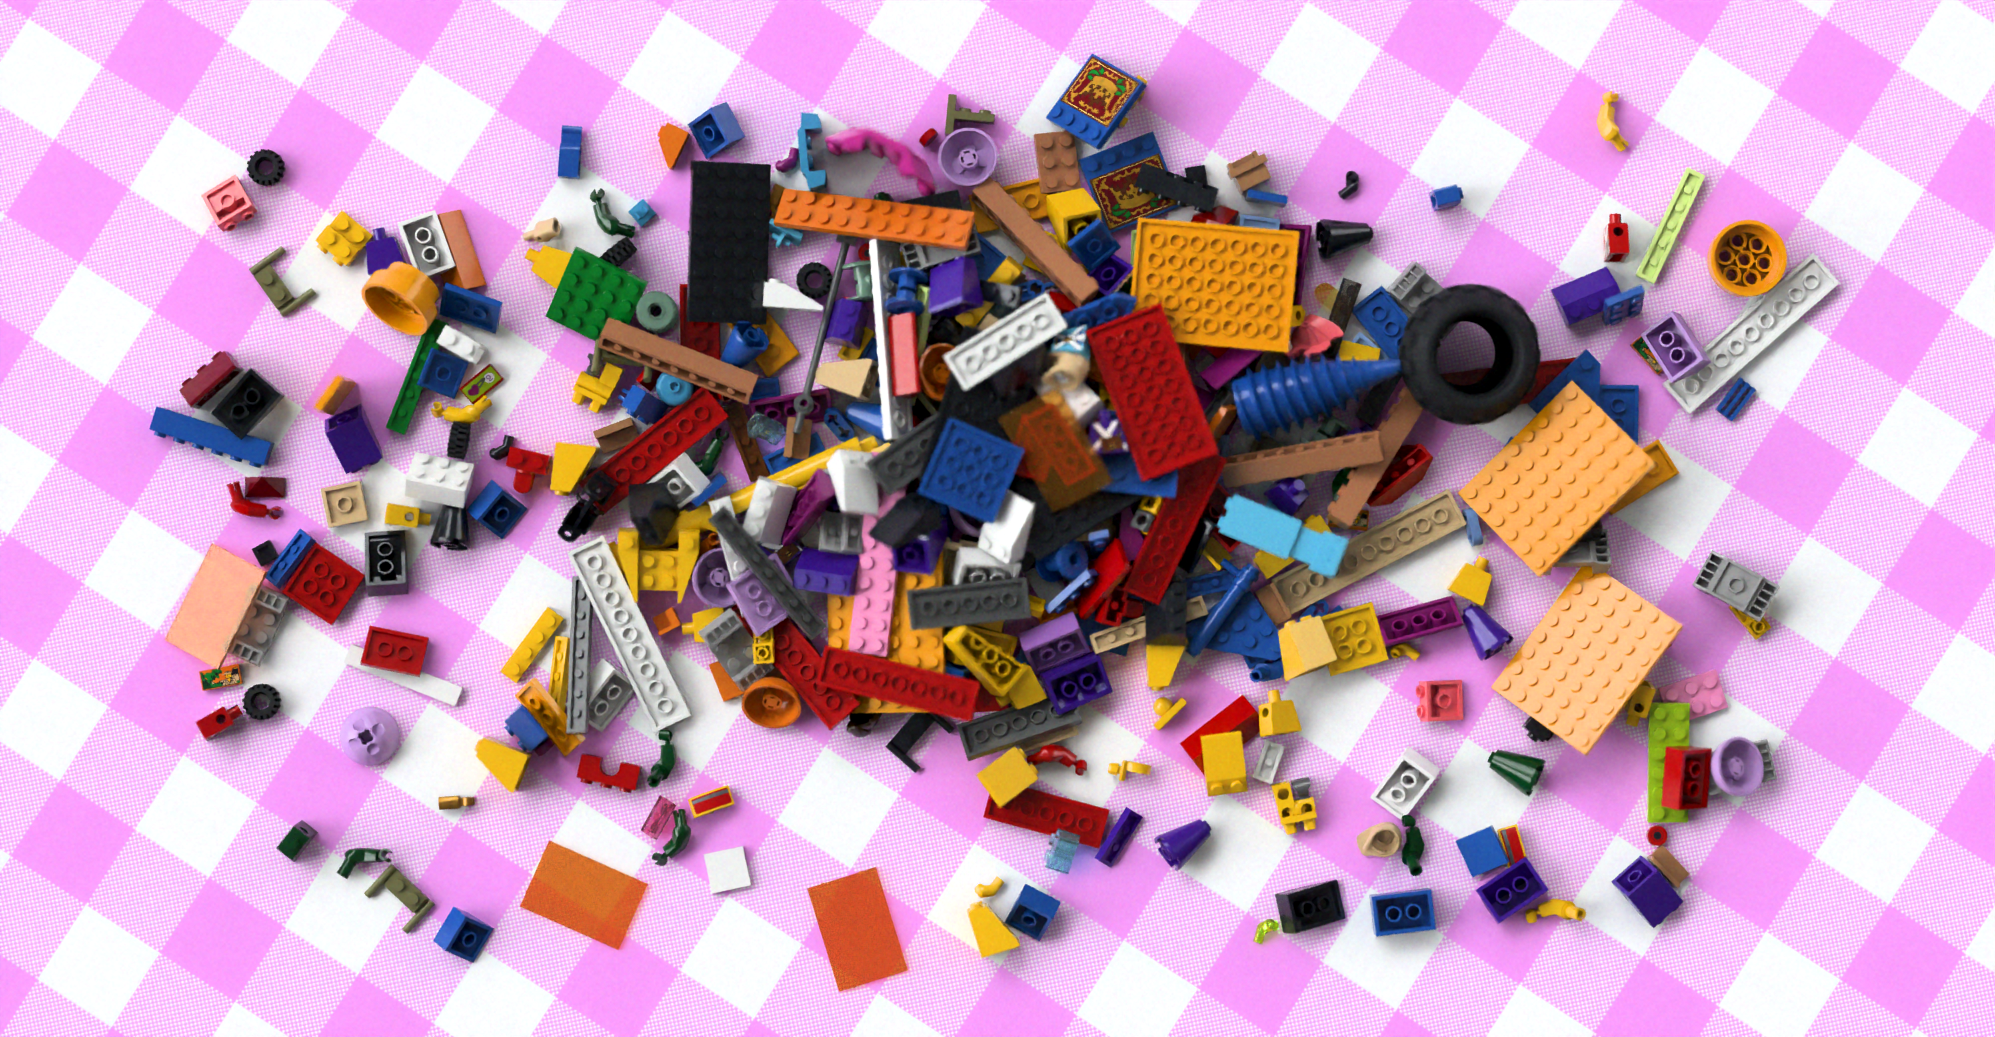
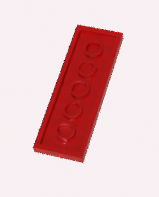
M1025 788L1001 807L998 806L989 794L983 818L1099 848L1109 809Z

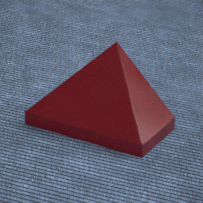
M245 477V497L285 498L286 478Z

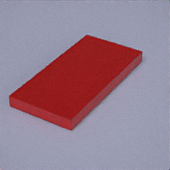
M679 284L680 345L720 360V323L686 322L688 284Z
M1115 538L1088 568L1095 569L1099 576L1094 579L1095 583L1092 586L1084 588L1080 592V597L1074 600L1080 619L1086 620L1131 571L1120 539Z

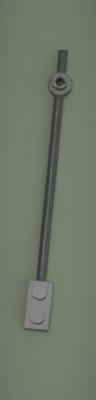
M837 235L836 242L841 243V248L803 394L797 396L794 400V409L797 412L793 429L794 434H801L805 415L810 414L814 408V401L810 395L815 380V373L820 361L843 272L842 266L845 264L849 246L856 247L858 237ZM802 401H806L808 405L806 407H802L800 403Z

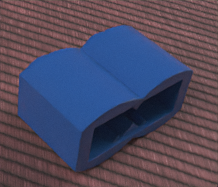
M1456 184L1430 192L1434 211L1458 206L1461 203V199L1464 198L1461 187H1458Z

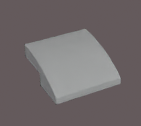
M824 511L821 514L819 551L861 555L864 515Z

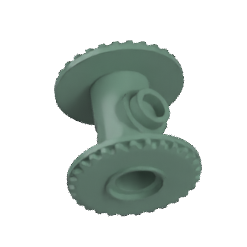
M871 260L843 265L842 270H853L854 280L858 283L855 285L857 296L848 298V300L861 303L874 301Z
M652 291L641 297L636 307V315L639 322L649 331L652 330L657 333L669 331L678 320L679 312L675 301L660 291ZM661 308V315L654 317V309Z
M1322 412L1319 415L1324 420L1311 442L1335 438L1340 428L1350 432L1351 427L1332 415V418H1329ZM1304 438L1299 440L1302 444L1310 442Z

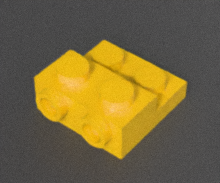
M341 211L333 222L326 226L315 241L319 243L317 247L325 254L329 251L334 255L332 260L341 267L343 264L349 267L365 248L366 243L374 236L348 214Z

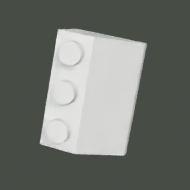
M436 210L397 223L413 267L422 271L429 278L441 275L456 267Z
M759 475L743 524V528L754 541L779 545L797 487Z
M604 658L601 659L590 673L589 725L601 733L635 692L628 677Z

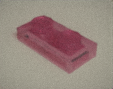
M660 795L641 831L657 840L672 815L676 804Z

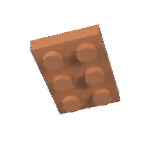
M1067 131L1034 134L1041 194L1080 189L1081 184L1074 135Z

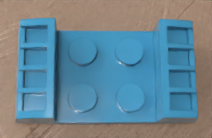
M801 113V127L797 131L801 172L807 179L810 192H815L827 187L826 170L811 171V169H814V162L808 150L812 149L810 135L807 134L823 133L818 114Z

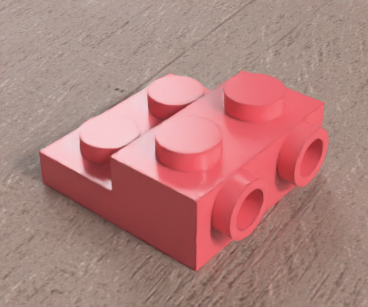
M236 175L201 195L217 226L223 232L234 230L237 227V223L242 220H251L254 217V213L257 212L250 196L246 193Z
M1462 680L1419 681V685L1416 687V695L1420 697V706L1417 707V716L1420 718V721L1463 720Z

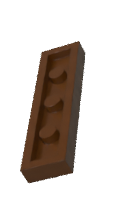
M738 401L723 407L730 416L727 418V422L750 482L758 480L759 475L763 477L769 476L770 474L742 402Z

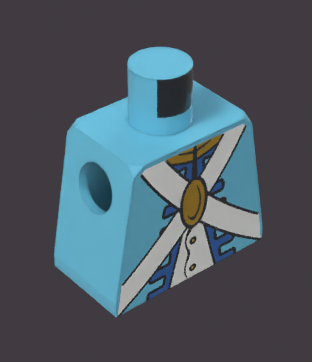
M1087 325L1057 333L1054 336V344L1044 345L1047 353L1067 352L1079 354L1089 362L1091 345L1085 332L1088 330Z

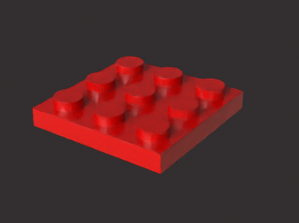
M315 542L282 593L330 625H333L364 580L365 574Z

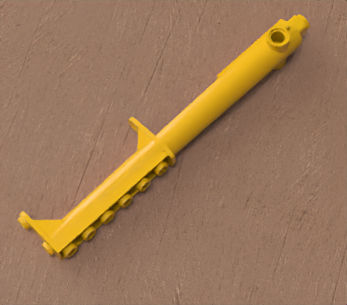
M874 435L862 441H859L856 436L766 478L797 487L798 491L803 489L818 468H828L827 462L838 449L871 453V450L879 447ZM757 482L727 495L730 496L735 515L749 508ZM704 501L699 507H696V510L689 512L686 509L679 512L664 545L646 546L640 536V548H667L679 543L680 529H700V533L711 530L717 533V530L708 521L712 516L710 505ZM613 541L609 543V547L624 575L625 572L618 554V544Z

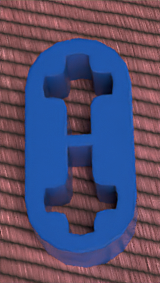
M828 408L824 413V422L840 441L845 442L852 439L854 427L850 421L847 420L838 408ZM830 414H831L832 416L837 415V416H836L837 422H836L833 418H832V419H829V415H830ZM841 427H842L845 431L849 429V434H848V435H847L846 433L841 434V433H842Z
M1321 599L1309 605L1299 616L1297 623L1301 622L1300 618L1308 615L1312 617L1326 615L1329 610L1328 603ZM1316 603L1324 604L1323 613L1319 611L1316 615L1313 614L1316 610L1314 606Z

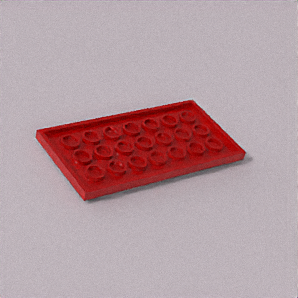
M1161 302L1085 331L1143 482L1219 453Z

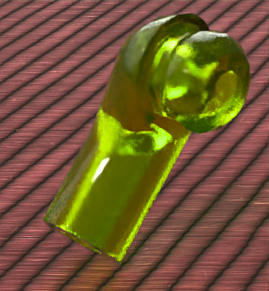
M1267 919L1259 923L1253 942L1263 944L1265 934L1276 931L1279 927L1278 922L1273 919Z

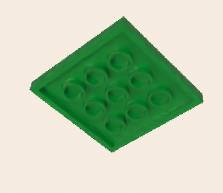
M576 246L545 317L596 341L600 339L601 332L608 318L630 325L636 312L637 304L643 296L648 282Z

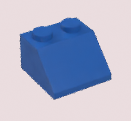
M727 102L709 108L688 124L706 159L717 155L745 138Z
M491 480L466 511L479 523L503 539L528 508L503 487Z
M1025 883L1004 923L1040 941L1052 922L1061 902Z
M453 906L433 941L446 952L474 963L494 928L468 912Z

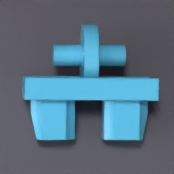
M773 218L769 222V232L773 233L771 238L777 241L775 247L780 248L782 244L789 247L791 243L799 247L804 235L803 230L777 227L774 224Z

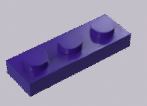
M1126 807L1095 858L1105 865L1112 867L1143 817Z

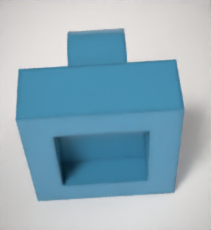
M644 199L628 211L641 227L657 215Z

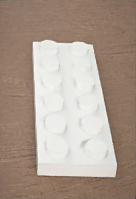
M1044 293L944 355L943 358L963 390L966 391L1068 326L1048 294Z

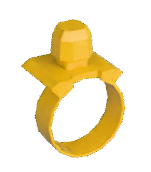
M1123 760L1122 766H1119V763H1110L1108 772L1116 776L1120 774L1119 781H1125L1127 771L1150 775L1152 766Z

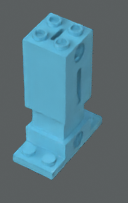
M1234 494L1233 498H1228L1224 507L1227 513L1225 517L1221 515L1217 524V528L1220 529L1218 533L1284 560L1291 557L1309 565V570L1326 578L1334 577L1349 539L1336 536L1327 531H1324L1322 534L1302 527V521L1236 494Z

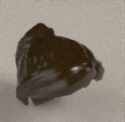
M851 713L849 715L850 722H848L846 728L847 732L859 738L870 735L872 727L878 723L882 713Z

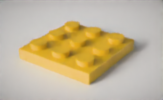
M1372 602L1320 616L1337 657V661L1327 665L1330 676L1389 660Z

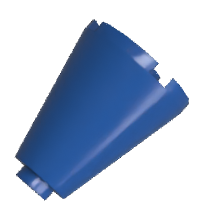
M738 321L733 327L720 361L742 369L767 350L769 345L767 335L759 327L757 329L752 327V324L748 321Z
M853 401L852 404H848L845 411L847 420L872 436L874 435V437L885 444L889 441L893 442V440H886L884 438L882 404Z

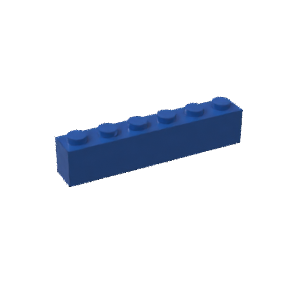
M157 406L149 428L155 431L154 435L166 438V435L174 437L173 441L185 444V441L193 443L192 447L204 450V447L212 449L211 453L223 456V453L231 455L230 459L242 462V459L250 461L249 465L261 468V465H268L274 446L272 442L246 435L240 440L228 428Z

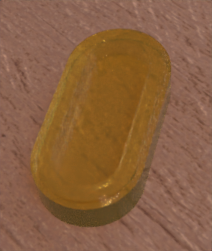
M1322 283L1316 287L1314 291L1315 298L1334 314L1344 315L1350 310L1351 304L1349 299L1332 285Z

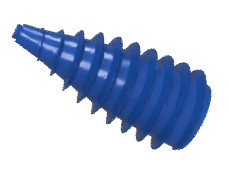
M1337 353L1335 361H1327L1324 355L1321 354L1320 362H1312L1306 354L1304 364H1297L1291 356L1290 366H1282L1276 359L1274 369L1268 370L1262 362L1260 372L1254 373L1247 365L1246 375L1232 378V388L1237 412L1245 434L1247 436L1253 435L1260 442L1265 431L1272 438H1275L1278 427H1281L1289 434L1291 424L1294 422L1300 429H1303L1306 418L1310 417L1315 424L1318 423L1319 414L1322 412L1329 418H1332L1335 406L1338 405L1345 411L1348 400L1352 398L1358 403L1361 393L1366 390L1371 392L1372 387L1398 375V372H1402L1400 361H1395V359L1356 360L1353 356L1352 361L1341 360Z

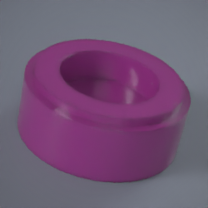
M549 738L534 751L538 756H542L554 746V743Z

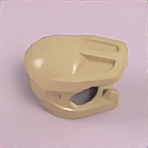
M1067 352L1048 353L1052 366L1051 370L1043 376V382L1063 391L1075 390L1086 378L1090 364L1086 358L1079 354ZM1059 372L1068 381L1060 383L1055 379L1054 373Z
M1382 822L1371 826L1356 838L1358 848L1364 856L1389 857L1396 853L1402 843L1400 829L1392 822Z

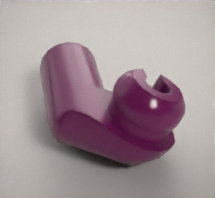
M790 147L788 158L777 161L775 165L776 170L786 173L795 168L799 149Z

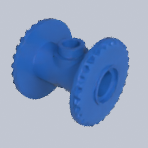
M911 267L892 269L888 277L893 283L898 285L896 297L890 298L885 302L886 310L894 315L915 312V317L922 315L925 306L920 301L915 300L916 287L918 284H926L928 282V275L922 270Z
M1073 540L1039 562L1035 558V566L1039 576L1047 582H1056L1063 576L1070 580H1076L1087 569L1088 557L1084 546L1078 541Z

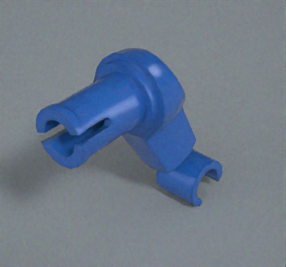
M1282 657L1273 663L1257 664L1254 670L1251 671L1252 673H1250V679L1253 682H1266L1281 678L1284 674Z

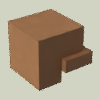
M1255 150L1251 154L1227 164V174L1230 180L1234 181L1240 195L1270 180L1271 176L1265 166V163L1268 161L1265 154L1258 156Z

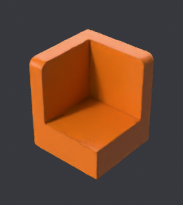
M674 607L652 618L659 631V636L682 625Z

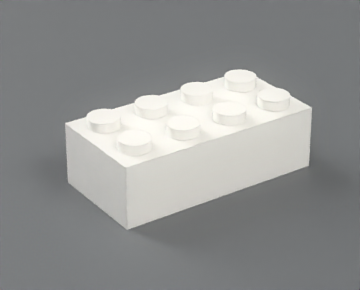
M1059 372L1054 373L1055 379L1060 383L1068 381ZM1037 375L1033 378L1031 387L1046 403H1055L1076 435L1098 417V411L1106 409L1099 398L1083 382L1075 390L1063 391L1045 384L1043 377L1039 378Z

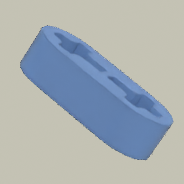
M1472 508L1463 510L1462 515L1467 523L1465 529L1470 545L1473 547L1483 544V536L1477 513Z

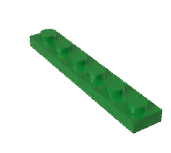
M435 318L428 330L421 336L386 428L406 435L424 387L416 384L431 347L439 350L441 345L436 342L445 326H448L449 323Z

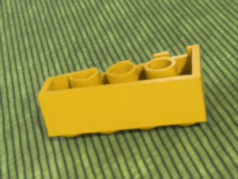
M954 626L942 640L991 695L1004 697L1028 668L965 627Z

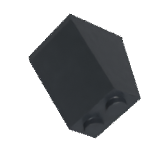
M664 482L630 484L628 487L629 513L633 524L646 546L664 545L680 512L677 504Z

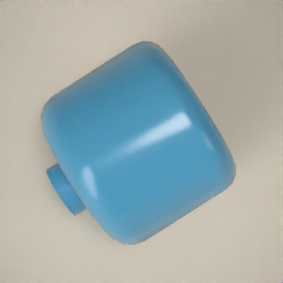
M663 372L657 379L656 391L661 401L669 406L677 407L687 402L691 395L695 393V384Z

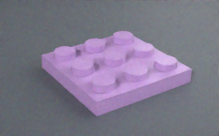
M773 553L768 556L793 586V581L778 555ZM750 569L726 584L756 636H760L789 616Z

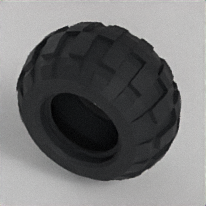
M1481 284L1449 286L1426 298L1419 304L1412 317H1409L1403 329L1402 342L1399 344L1401 375L1414 400L1424 410H1427L1437 418L1459 425L1491 423L1515 410L1521 404L1526 394L1533 388L1538 365H1540L1541 350H1539L1537 339L1539 335L1534 322L1530 320L1525 312L1526 309L1516 299L1511 298L1503 291ZM1457 322H1472L1481 326L1490 335L1495 348L1492 368L1483 379L1471 385H1455L1448 382L1442 377L1437 365L1439 341L1446 329Z

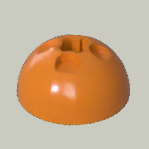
M945 343L930 346L918 360L920 388L927 396L940 402L942 401L951 371L943 356L956 349V347Z
M766 677L755 681L748 687L742 699V710L750 721L759 726L782 728L791 725L798 719L801 713V701L797 691L789 682L777 677Z

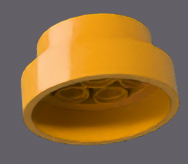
M1742 220L1723 228L1713 238L1707 254V265L1714 282L1726 293L1737 297H1754L1772 289L1783 276L1787 263L1786 248L1779 234L1767 224L1755 220ZM1734 236L1739 237L1741 240L1739 247L1734 246L1732 243ZM1753 240L1760 242L1761 247L1759 250L1753 249ZM1720 252L1727 253V262L1720 260ZM1741 255L1746 256L1748 259L1746 266L1741 265L1739 262ZM1760 259L1767 261L1766 269L1760 268ZM1728 270L1733 271L1735 274L1733 281L1728 280L1726 277ZM1747 274L1754 276L1755 281L1753 284L1747 283Z
M394 262L387 270L375 271L361 290L363 301L369 310L386 325L404 334L412 336L423 335L437 317L435 303L439 298L438 288L426 274L409 264Z

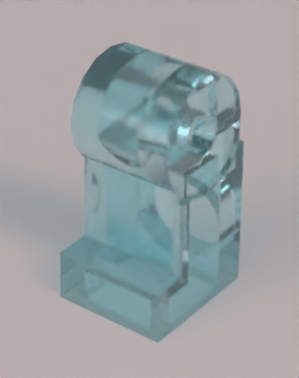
M757 411L746 423L749 437L753 439L759 437L772 445H777L786 435V428L781 423Z

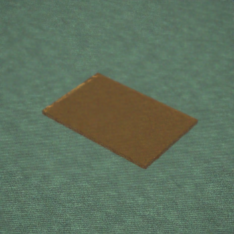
M1059 387L1043 393V395L1015 410H1011V412L999 418L1013 444L1024 449L1021 458L1053 513L1113 482Z
M212 543L170 627L165 641L220 670L268 572Z
M549 840L520 907L619 950L648 884Z
M876 867L807 888L839 992L908 970Z

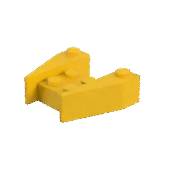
M619 528L618 554L634 602H638L639 590L678 591V603H681L699 554L700 529H680L679 547L675 549L640 548V534L636 528Z

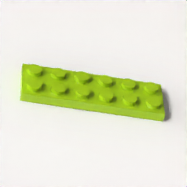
M1688 702L1651 703L1648 712V823L1688 822V810H1675L1661 806L1666 746H1689L1690 703Z

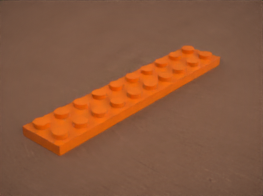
M784 188L774 224L777 227L966 251L976 216L974 212Z

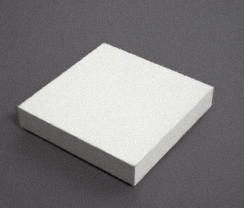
M743 846L704 854L712 894L751 886Z

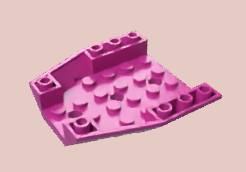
M852 127L825 138V143L830 153L840 156V154L846 155L847 151L854 154L855 151L860 153L861 150L868 148L871 150L872 155L882 159L883 156L889 158L890 163L897 166L896 169L900 171V176L909 180L911 177L917 179L916 185L919 194L923 196L937 194L926 160L914 153L905 144L870 128Z

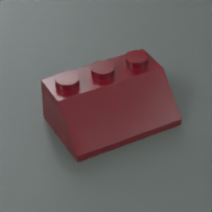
M217 352L211 358L213 361L210 364L201 366L196 371L198 374L194 378L190 377L181 384L183 387L179 391L190 407L200 409L244 370L229 352Z

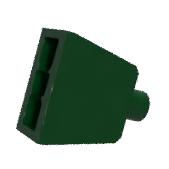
M301 820L292 827L277 846V849L295 862L318 832Z

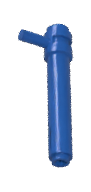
M1225 558L1220 563L1222 567L1236 577L1233 579L1231 587L1187 644L1185 652L1193 658L1200 655L1244 594L1251 590L1253 582L1256 583L1259 579L1258 576L1261 572L1249 563L1246 567L1243 566L1241 570Z

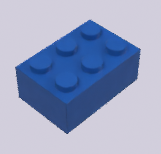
M1430 888L1369 895L1373 932L1376 937L1436 930L1432 891Z

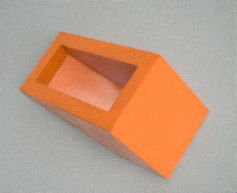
M667 122L666 126H661L657 136L660 137L659 143L667 166L670 170H673L690 134Z

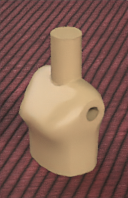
M555 217L536 223L534 230L523 234V238L525 241L534 238L538 242H549L551 238L560 234V223Z

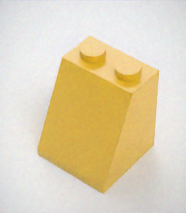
M1084 188L1046 196L1047 215L1060 245L1067 252L1073 251L1067 243L1097 218L1101 221V209Z
M556 442L550 490L555 491V495L569 496V493H575L579 482L585 477L600 448Z
M1311 615L1300 618L1301 622L1298 623L1295 620L1284 624L1285 628L1278 631L1286 681L1317 671L1337 661L1320 615L1313 618Z
M1146 645L1147 686L1151 687L1152 691L1164 690V686H1169L1185 646Z
M490 736L479 739L475 747V751H477L476 757L509 792H517L533 754L524 752L517 747Z
M1014 746L976 774L999 807L1003 806L1038 779L1036 776L1039 774L1038 770L1033 764L1028 765L1024 760L1027 756L1021 747L1016 749Z
M982 901L970 904L967 913L981 958L1020 946L1018 937L987 903L982 904Z

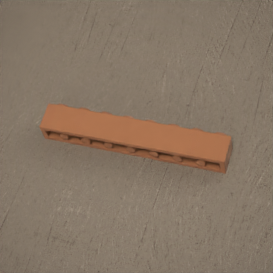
M989 177L972 191L971 200L1078 308L1086 305L1098 295L1099 286L1097 281L1093 277H1089L1085 273L1084 268L1079 263H1075L1065 249L1062 250L1057 245L1054 237L1048 236L1044 232L1040 223L1034 222L1030 218L1029 212L1021 208L1015 198L1003 190L1002 185L998 181H994Z
M608 318L597 346L747 405L759 376L612 318Z
M1402 388L1397 396L1400 398L1397 405L1395 403L1392 404L1387 412L1390 414L1387 421L1383 419L1377 428L1380 431L1384 448V461H1380L1377 464H1362L1357 469L1352 468L1347 476L1350 479L1347 485L1342 484L1337 492V495H1339L1336 502L1332 500L1327 508L1329 513L1326 518L1344 530H1347L1352 525L1423 411V408L1414 400L1408 388Z
M1377 430L1224 457L1227 459V462L1222 470V475L1226 488H1238L1245 484L1255 485L1263 481H1278L1286 477L1296 478L1309 473L1318 474L1321 471H1336L1344 467L1354 468L1362 464H1377L1380 461H1384V448L1380 431Z

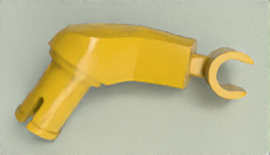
M1609 91L1602 96L1605 105L1600 106L1597 125L1602 138L1605 141H1610L1619 152H1622L1626 149L1625 146L1628 147L1629 143L1619 134V128L1614 122L1615 108L1611 106V103L1618 101L1619 96L1617 93L1612 94V91Z
M484 395L474 405H467L464 408L448 406L446 410L442 408L440 402H434L435 409L431 408V412L435 418L444 416V420L452 423L456 421L472 424L480 420V414L491 407L492 402Z
M1555 898L1538 904V909H1528L1525 912L1528 923L1537 922V915L1539 914L1542 918L1557 915L1565 920L1573 918L1578 921H1582V918L1586 917V911L1583 908L1576 907L1571 901Z

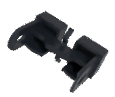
M601 470L596 472L580 493L581 495L586 493L591 498L587 501L582 499L579 493L576 494L578 502L570 509L562 521V526L557 531L559 537L572 543L582 534L588 533L599 515L603 516L605 514L604 511L598 510L593 505L594 502L597 501L604 506L612 497L619 483ZM565 532H569L571 536L566 535Z

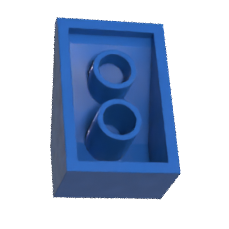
M522 704L504 721L507 724L504 728L511 736L515 734L520 741L517 743L524 752L529 750L531 753L549 738Z

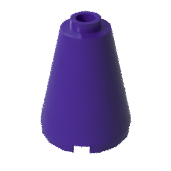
M1471 604L1463 610L1464 614L1461 617L1480 661L1487 660L1501 651L1504 646L1503 643L1506 642L1508 645L1513 641V636L1480 606H1473Z
M1198 819L1158 835L1154 838L1155 844L1159 842L1161 847L1158 850L1165 861L1171 867L1175 865V870L1178 871L1211 836V827L1205 820L1201 821Z

